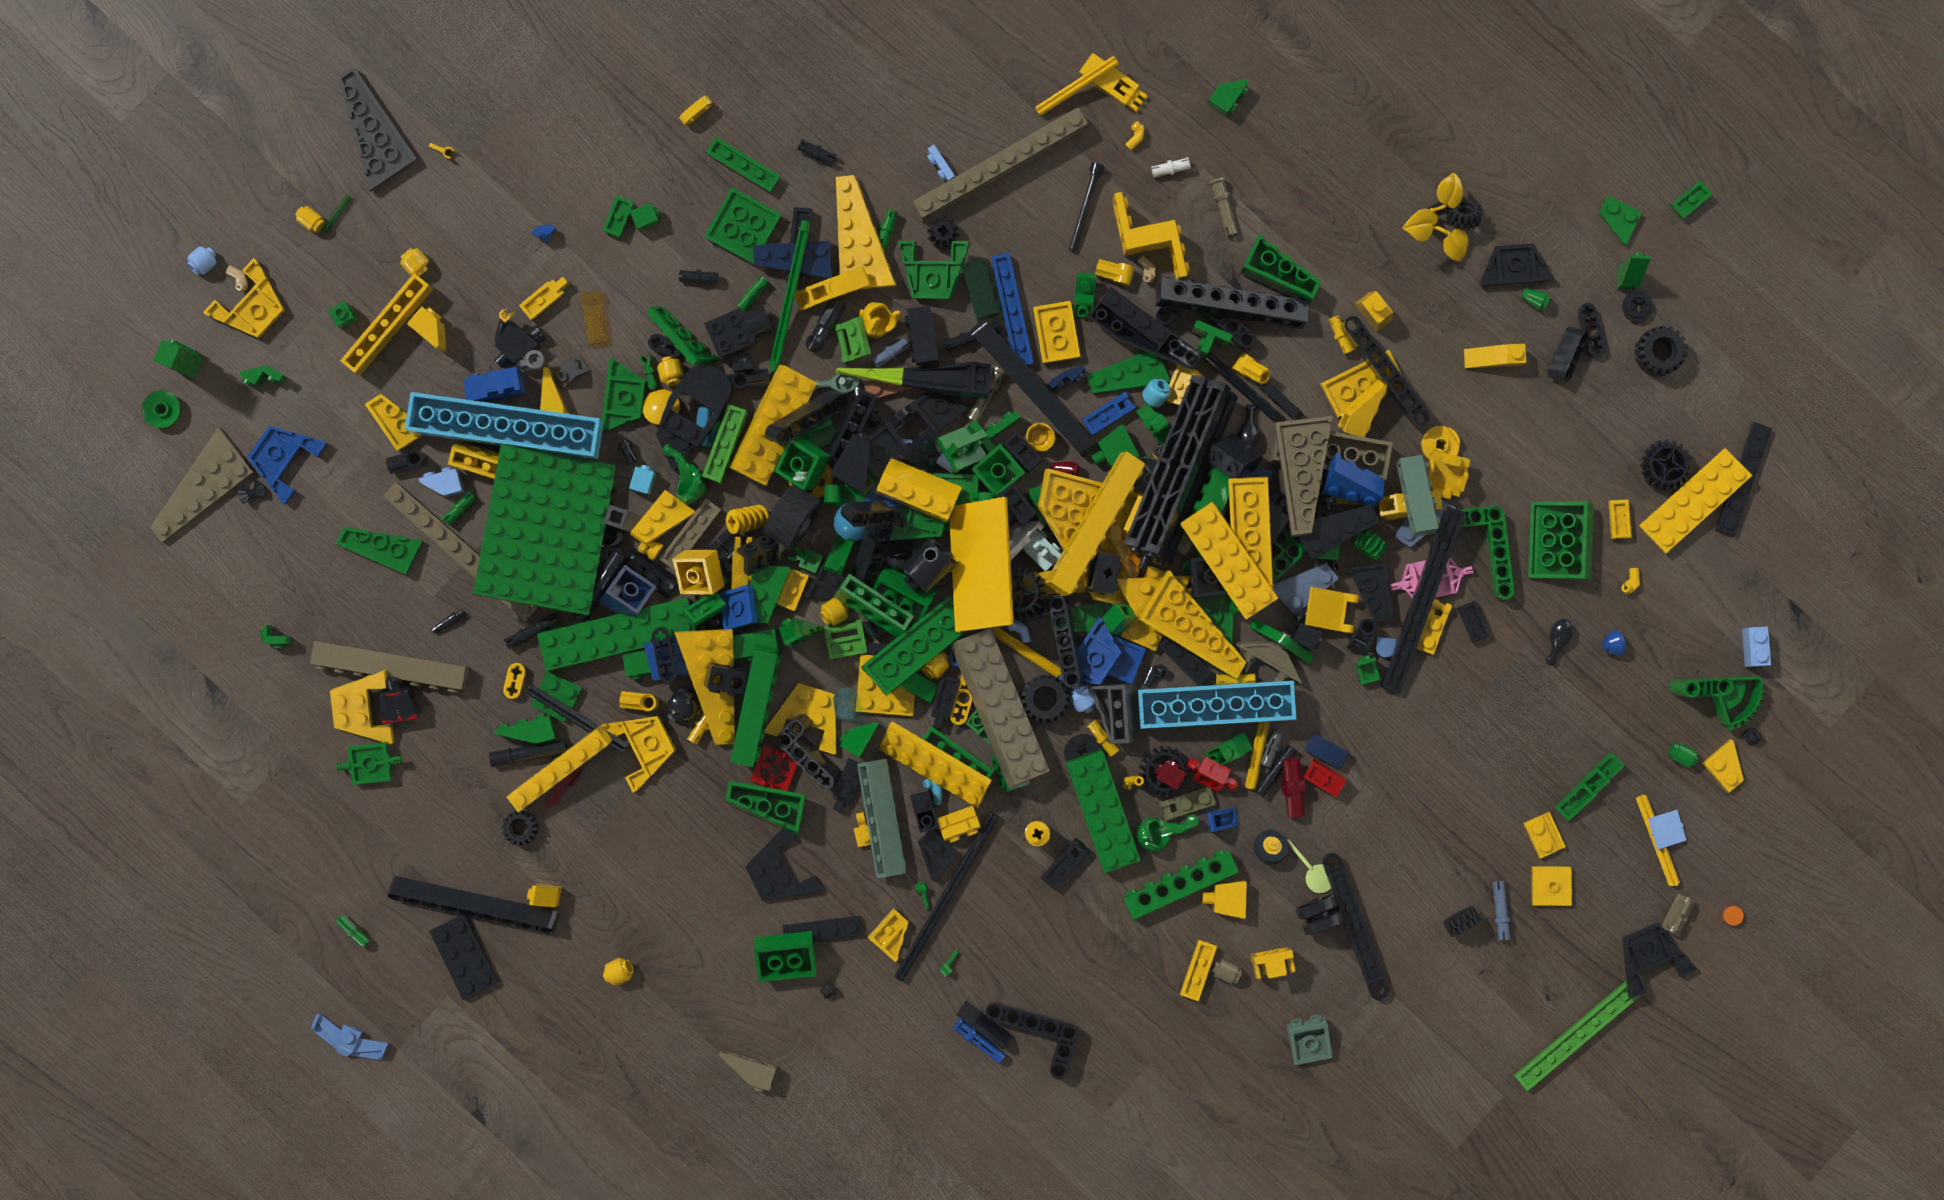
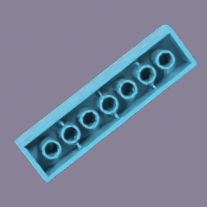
M1294 681L1138 690L1141 729L1296 720Z

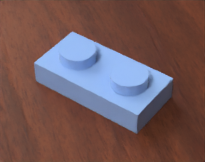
M935 145L929 147L927 158L932 165L936 164L939 171L937 173L942 181L946 180L948 182L955 178Z

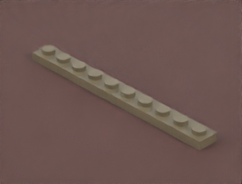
M395 482L383 497L476 578L480 555L401 485ZM501 600L525 622L539 609L537 606L531 607L526 604Z

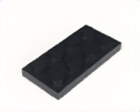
M460 915L429 931L462 1000L499 983L467 916Z

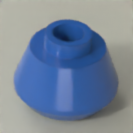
M1613 630L1604 637V640H1602L1604 651L1613 655H1623L1626 651V644L1620 631Z

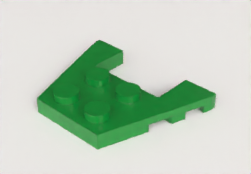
M898 241L912 298L951 299L971 242L952 241L951 261H916L917 242Z
M910 508L905 528L894 525L889 541L931 537L940 538L945 522Z

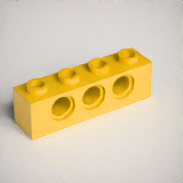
M458 441L451 448L448 465L495 478L499 453Z

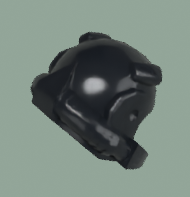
M678 687V692L672 694L667 702L669 712L667 717L674 723L678 722L683 726L696 722L703 713L696 691H692L687 687Z

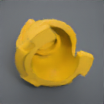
M872 302L864 310H860L859 317L863 318L867 335L878 339L897 326V322L901 320V312L897 310L891 313L887 305Z

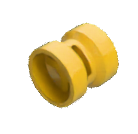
M654 541L648 545L641 543L637 551L647 554L649 559L655 561L663 550L664 545Z

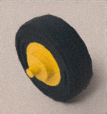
M1266 830L1256 837L1254 852L1260 861L1274 865L1285 859L1288 853V842L1282 833L1276 830Z

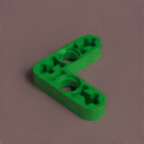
M1253 619L1249 625V628L1279 644L1305 664L1310 665L1314 659L1312 654L1291 638L1256 619Z

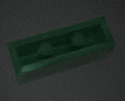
M983 258L964 263L962 272L977 322L983 318L988 319L999 316L998 310H1001L999 298L995 299L993 292L996 291L994 281H990L988 276L991 273L989 263H985Z

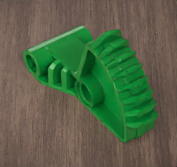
M1757 676L1676 678L1669 684V691L1673 695L1690 698L1711 696L1719 721L1725 725L1728 731H1732L1734 728L1739 729L1740 724L1746 725V719L1753 720L1751 714H1758L1755 709L1762 708L1759 702L1765 701V699L1761 695L1767 693L1765 690H1762V678ZM1746 680H1752L1753 687L1749 703L1739 715L1729 720L1727 711L1733 709L1741 702L1746 690ZM1721 682L1724 684L1722 691L1719 688Z

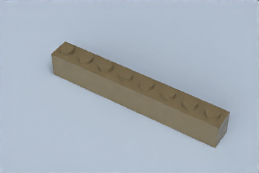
M314 641L310 664H315L316 669L327 670V667L335 668L334 672L346 673V670L354 671L353 675L365 677V673L375 674L379 671L387 670V677H398L399 683H402L403 680H408L410 685L421 686L422 683L429 684V688L440 690V687L443 686L448 687V691L459 693L460 689H466L469 667Z

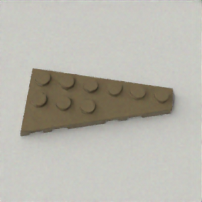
M1333 416L1275 423L1291 537L1312 533Z
M218 427L150 526L162 543L166 542L237 487L239 482H244L255 473L221 428Z

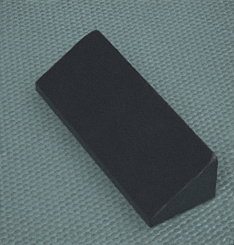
M632 548L627 553V559L623 563L622 568L624 565L628 566L656 585L655 591L669 598L678 585L677 577L655 561L649 559L645 554L637 551L638 549Z

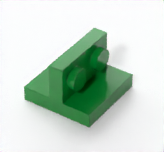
M1199 320L1196 321L1191 332L1202 337L1196 350L1203 355V359L1207 356L1212 343L1226 348L1232 338L1231 334Z
M967 425L936 440L955 473L977 464L986 456L982 448L983 441L987 437L984 429L973 433L970 426Z

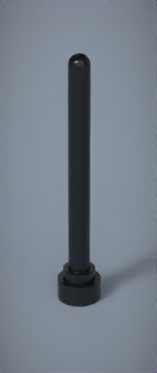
M1094 162L1090 164L1089 171L1091 177L1070 243L1069 250L1071 252L1077 250L1097 180L1103 175L1105 170L1104 165Z

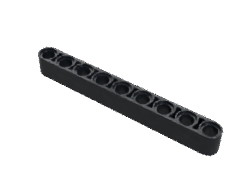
M984 318L969 331L1083 458L1097 446L1093 439Z
M398 876L393 877L387 894L388 898L395 901L546 934L555 933L560 917L557 911Z

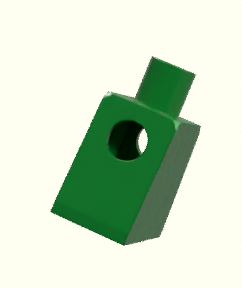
M1123 424L1099 441L1097 445L1100 451L1091 455L1096 466L1106 461L1109 468H1112L1120 453L1127 451L1137 459L1140 457Z

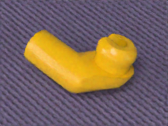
M1138 121L1132 124L1131 129L1134 131V136L1126 143V146L1131 151L1144 137V125Z

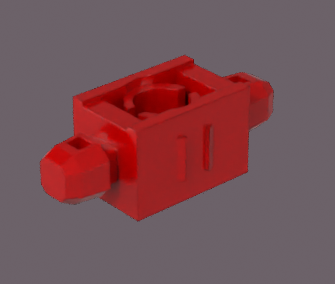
M1206 756L1201 763H1199V760L1189 758L1186 767L1190 768L1192 772L1196 771L1193 780L1217 792L1223 786L1230 791H1234L1237 787L1238 782L1234 778L1228 777L1231 769Z

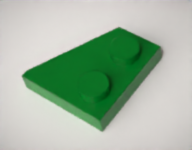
M1608 195L1598 214L1603 221L1607 222L1612 233L1614 232L1621 240L1620 243L1625 246L1642 212Z

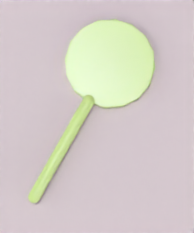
M1287 840L1288 845L1309 868L1305 877L1309 889L1316 893H1325L1330 890L1331 887L1323 865L1319 864L1312 867L1292 842Z

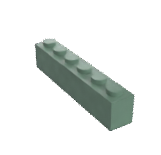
M887 759L859 763L857 767L876 878L905 874L906 863L903 858L902 841L899 835V823L896 817V805L893 800V787L890 782Z

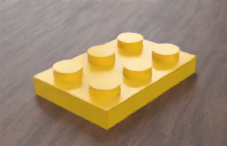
M1071 301L1033 307L1042 363L1047 364L1080 358Z

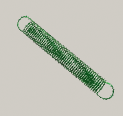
M347 194V197L345 195V199L343 197V200H341L342 204L340 202V205L338 204V207H336L337 211L336 209L335 212L333 211L334 216L332 214V217L328 218L327 224L323 225V232L328 233L331 226L338 219L339 214L341 215L344 207L352 198L349 194Z

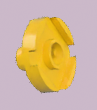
M1435 426L1424 434L1421 440V450L1427 460L1430 459L1432 450L1455 456L1458 455L1460 439L1453 429L1445 426ZM1437 440L1445 442L1444 450L1436 448Z

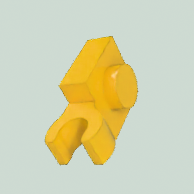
M864 812L856 813L859 827L854 828L858 847L870 845L868 825Z

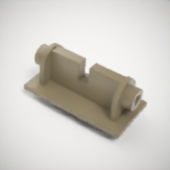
M1678 893L1661 925L1664 930L1679 936L1695 902Z

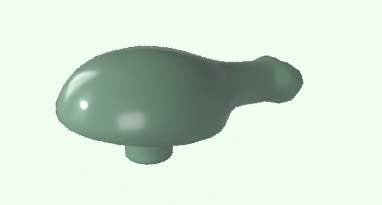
M838 373L828 381L815 380L817 384L814 390L832 388L840 393H851L855 391L856 387H859L860 379L859 377Z

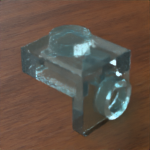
M842 688L835 694L833 702L837 719H854L856 717L854 698L857 695V690Z

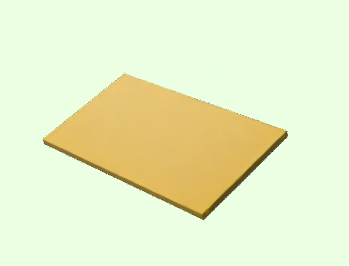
M1007 497L955 505L950 516L951 557L957 563L952 570L955 632L960 633L962 631L1014 625Z

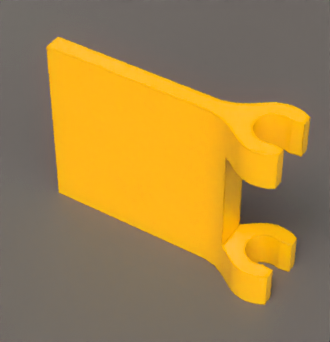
M1310 587L1305 625L1344 633H1354L1355 626L1344 624L1347 602L1358 603L1359 595Z

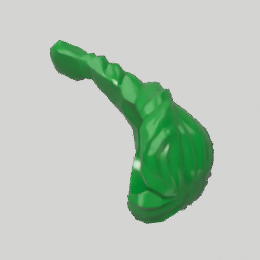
M666 444L663 447V453L675 458L680 471L676 492L678 499L687 504L696 502L705 494L707 486L700 469L695 465L689 464L682 453L676 451L670 444Z
M1189 815L1184 824L1169 823L1162 819L1147 817L1138 827L1137 838L1144 849L1154 852L1162 851L1171 840V836L1186 833L1190 828L1199 825L1200 821L1196 815Z

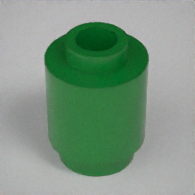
M1676 742L1671 745L1667 754L1671 757V760L1687 768L1694 766L1699 757L1696 750Z

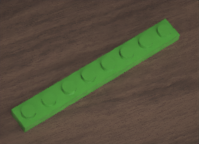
M1624 981L1513 1076L1526 1091H1529L1641 995L1629 999L1627 983Z

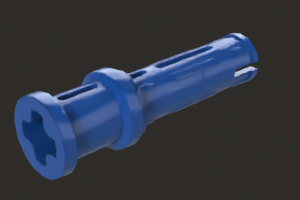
M961 1018L953 1026V1031L961 1034L966 1042L971 1041L996 1061L997 1064L1006 1056L1005 1053Z

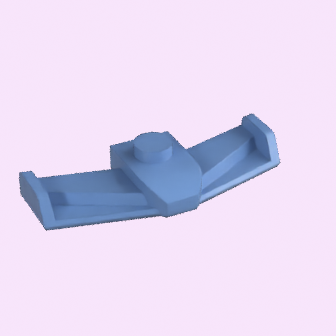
M320 1012L317 1013L311 1026L313 1032L333 1046L337 1053L346 1057L350 1055L382 1061L390 1044L389 1042L362 1039L363 1031L344 1024L342 1029H340Z

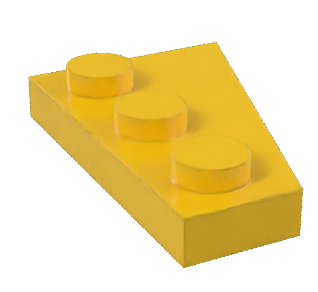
M382 394L365 403L366 408L397 452L424 436L404 430L407 413Z
M664 490L633 528L630 535L644 545H648L671 528L680 525L682 521L691 518L696 511Z

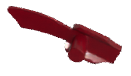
M584 764L563 778L554 788L547 800L546 808L557 805L566 786H573L582 775Z

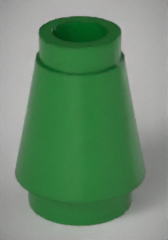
M1525 288L1521 299L1539 311L1540 309L1545 311L1551 296L1547 295L1546 292Z

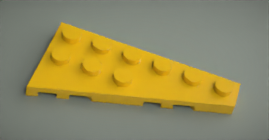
M854 175L836 177L840 275L864 267L870 285L861 289L897 286L884 255L876 228L872 223L869 209L866 207L863 199L864 196L857 177Z
M1167 570L1138 620L1229 676L1237 679L1246 661L1226 640L1222 632L1216 628L1197 602L1186 592L1182 584L1176 580L1172 572Z
M733 630L674 632L715 745L734 744V696L728 695L726 691H720V693L710 692L704 685L709 662L733 666ZM715 675L712 681L714 683L719 682L721 675Z

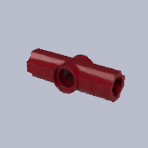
M1285 758L1282 760L1284 773L1282 792L1286 797L1287 816L1302 817L1305 815L1303 795L1306 792V786L1301 775L1300 758Z

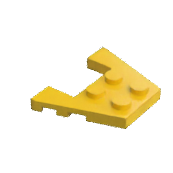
M253 258L242 270L256 283L248 294L230 313L216 300L203 313L260 338L285 310L259 262Z
M387 670L379 671L378 673L330 690L334 728L377 741L387 742L388 744L394 743L393 725L373 726L369 689H385L388 687L386 682Z
M798 683L766 727L765 733L777 737L784 729L787 719L793 720L799 714H805L810 718L812 727L824 730L819 750L836 755V694Z
M660 716L602 724L605 730L616 737L623 733L626 734L642 766V769L625 777L633 793L638 791L676 751Z

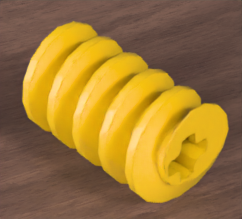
M763 505L733 509L727 513L726 526L731 534L764 528L769 514Z
M1033 821L1027 825L1025 836L1027 841L1033 846H1042L1049 840L1050 831L1045 823ZM1035 829L1042 830L1040 838L1032 836L1035 833Z

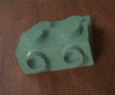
M1313 1015L1310 1017V1020L1293 1019L1291 1023L1287 1024L1294 1065L1333 1058L1328 1024L1325 1017Z

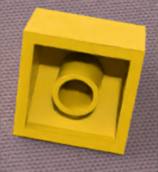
M421 306L407 324L444 354L447 350L445 326L440 321L442 317L430 307L426 310Z

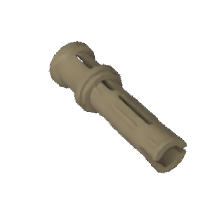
M1221 177L1209 181V185H1212L1213 199L1218 204L1226 236H1232L1237 234L1238 231L1229 204L1230 193L1227 192L1224 182L1226 179Z
M995 366L991 367L988 399L977 398L967 416L973 421H979L993 393L999 390L1000 382L1007 375L1006 372Z

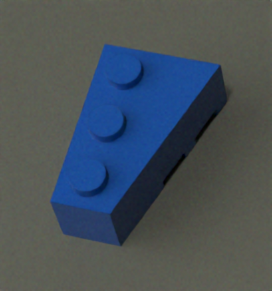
M517 367L489 371L483 375L472 374L468 378L463 379L466 400L486 402L527 394L523 372Z
M1336 453L1323 474L1322 493L1366 506L1371 505V507L1376 508L1383 498L1385 479L1366 468L1362 470L1356 467L1355 462H1347L1341 459L1340 454Z

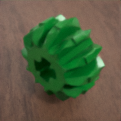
M1367 530L1357 535L1353 543L1360 553L1373 560H1378L1382 557L1387 548L1384 540Z

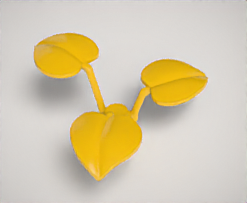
M1451 173L1439 184L1437 197L1443 205L1430 208V210L1420 209L1409 218L1402 228L1417 241L1428 240L1433 233V228L1446 233L1448 237L1443 240V250L1454 261H1461L1464 258L1468 248V236L1464 230L1462 231L1458 228L1454 229L1451 233L1446 229L1436 226L1438 217L1435 211L1444 209L1446 206L1456 208L1459 205L1463 196V187L1459 177L1455 173Z

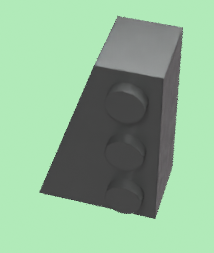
M1132 683L1089 686L1110 743H1131L1136 741Z

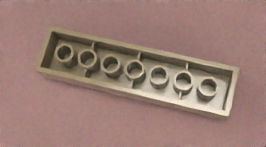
M991 628L958 640L950 645L1008 788L1049 772Z

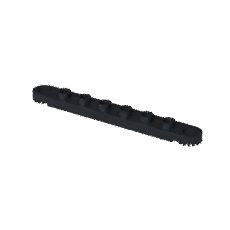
M1327 853L1322 859V865L1331 890L1338 901V909L1342 911L1345 918L1343 923L1369 994L1376 1000H1383L1388 996L1389 987L1346 869L1338 854ZM1330 857L1337 859V865L1334 868H1330L1327 865V860ZM1376 985L1384 987L1382 995H1375L1373 990Z

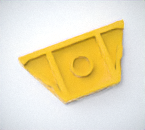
M1174 576L1186 588L1190 576ZM1163 577L1116 580L1126 602H1128L1136 617L1141 616Z

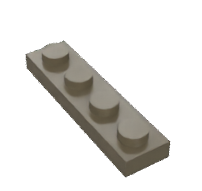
M705 499L659 559L675 571L672 558L684 550H692L722 510L708 499Z

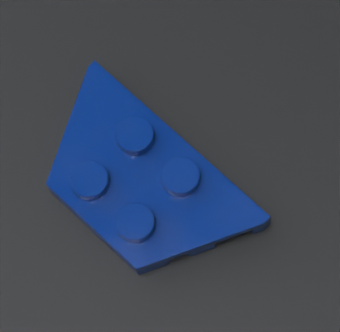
M1100 617L1079 647L1084 684L1102 685L1122 655L1111 632L1106 628L1105 622ZM1074 658L1071 659L1068 666L1073 664ZM1061 674V676L1059 677V679H1060L1061 681H1063L1062 674ZM1073 675L1070 678V682L1076 683L1077 676Z

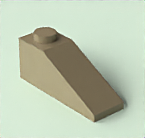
M720 1051L719 1056L750 1086H754V1090L763 1093L766 1090L770 1091L777 1066L729 1051Z

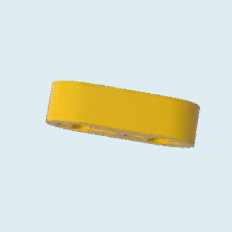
M705 95L685 110L679 119L685 126H688L712 106L713 102Z
M513 663L508 668L503 689L504 695L507 698L516 699L522 693L527 672L523 664ZM517 666H519L522 674H518L517 679L514 680L515 673L512 670L517 669ZM516 682L515 689H518V692L513 693V696H511L508 688H512L513 683Z

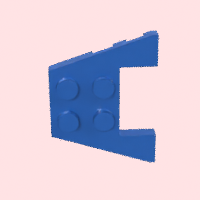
M268 426L247 458L265 479L272 491L275 492L281 503L286 505L295 492L294 489L280 480L287 467L301 447L319 457L328 443Z

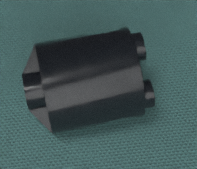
M931 537L901 566L908 574L903 581L913 591L920 587L929 594L955 568L957 563Z

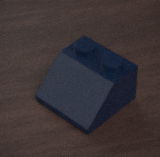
M624 565L599 602L615 613L637 616L657 586Z

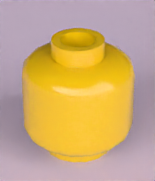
M411 247L400 257L402 259L400 265L410 276L414 273L421 276L428 269L426 265L429 263V259L419 248L413 249Z
M672 356L664 357L657 366L660 381L667 384V386L679 384L684 377L681 361L673 359Z
M832 598L821 606L819 614L825 624L836 626L848 618L847 610L849 606L837 598Z
M944 652L940 653L925 665L921 671L930 679L940 678L949 668L948 656Z
M617 958L608 962L605 965L603 977L607 983L619 986L631 979L633 974L632 964L624 958Z

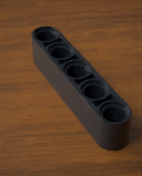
M828 390L770 424L765 430V437L771 442L785 445L845 410L848 406L849 398L843 393Z

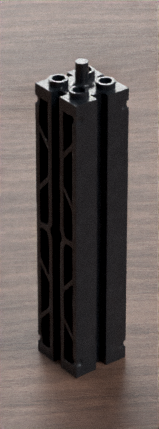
M1193 374L1190 378V384L1186 388L1129 529V535L1124 542L1129 547V551L1141 559L1138 568L1142 570L1146 569L1150 559H1153L1152 562L1160 566L1172 564L1173 555L1176 554L1185 531L1180 523L1191 516L1211 466L1206 461V457L1212 445L1221 441L1233 412V406L1238 399V396L1233 391H1230L1231 388L1226 383L1216 380L1210 381Z

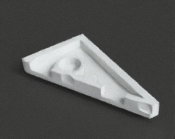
M1040 521L1027 522L1022 527L1016 522L1010 527V561L1031 541L1029 536L1036 529L1041 530L1044 527Z

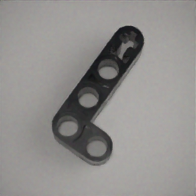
M799 714L778 734L777 744L820 787L830 789L839 781L841 777L840 771L803 735L810 728L811 720L807 715Z

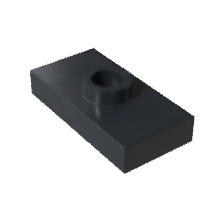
M1476 600L1457 607L1471 643L1491 636Z

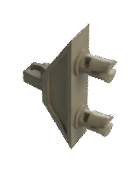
M1284 631L1282 632L1284 635L1290 638V635ZM1273 641L1236 642V645L1246 652L1243 657L1247 662L1244 672L1248 673L1255 659L1259 658L1278 669L1279 673L1273 682L1288 681L1289 678H1293L1302 684L1287 650Z

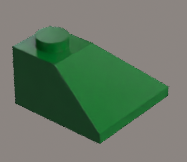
M1001 444L996 446L971 468L992 493H996V498L999 493L1012 483L1015 484L1026 474L1025 470Z
M874 722L849 729L848 732L844 731L839 740L842 742L840 746L861 758L880 724Z

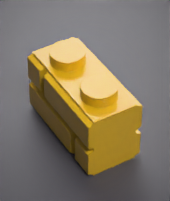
M973 805L937 818L944 841L949 840V843L959 840V835L967 833V836L978 833V828H981Z

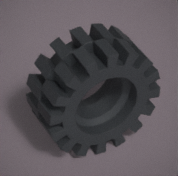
M1462 197L1461 202L1456 208L1448 207L1446 221L1450 226L1454 225L1455 229L1459 227L1462 231L1463 228H1466V231L1470 230V228L1475 229L1481 223L1483 208L1480 203L1477 204L1478 201L1474 200L1472 202L1471 198L1465 200V197Z
M525 810L514 811L503 820L502 833L511 844L525 845L536 838L539 824H537L536 817L534 818L532 813ZM518 820H522L527 824L528 829L524 835H517L513 830L514 823Z
M1470 906L1453 914L1443 924L1450 936L1454 937L1477 925L1481 918L1474 906Z

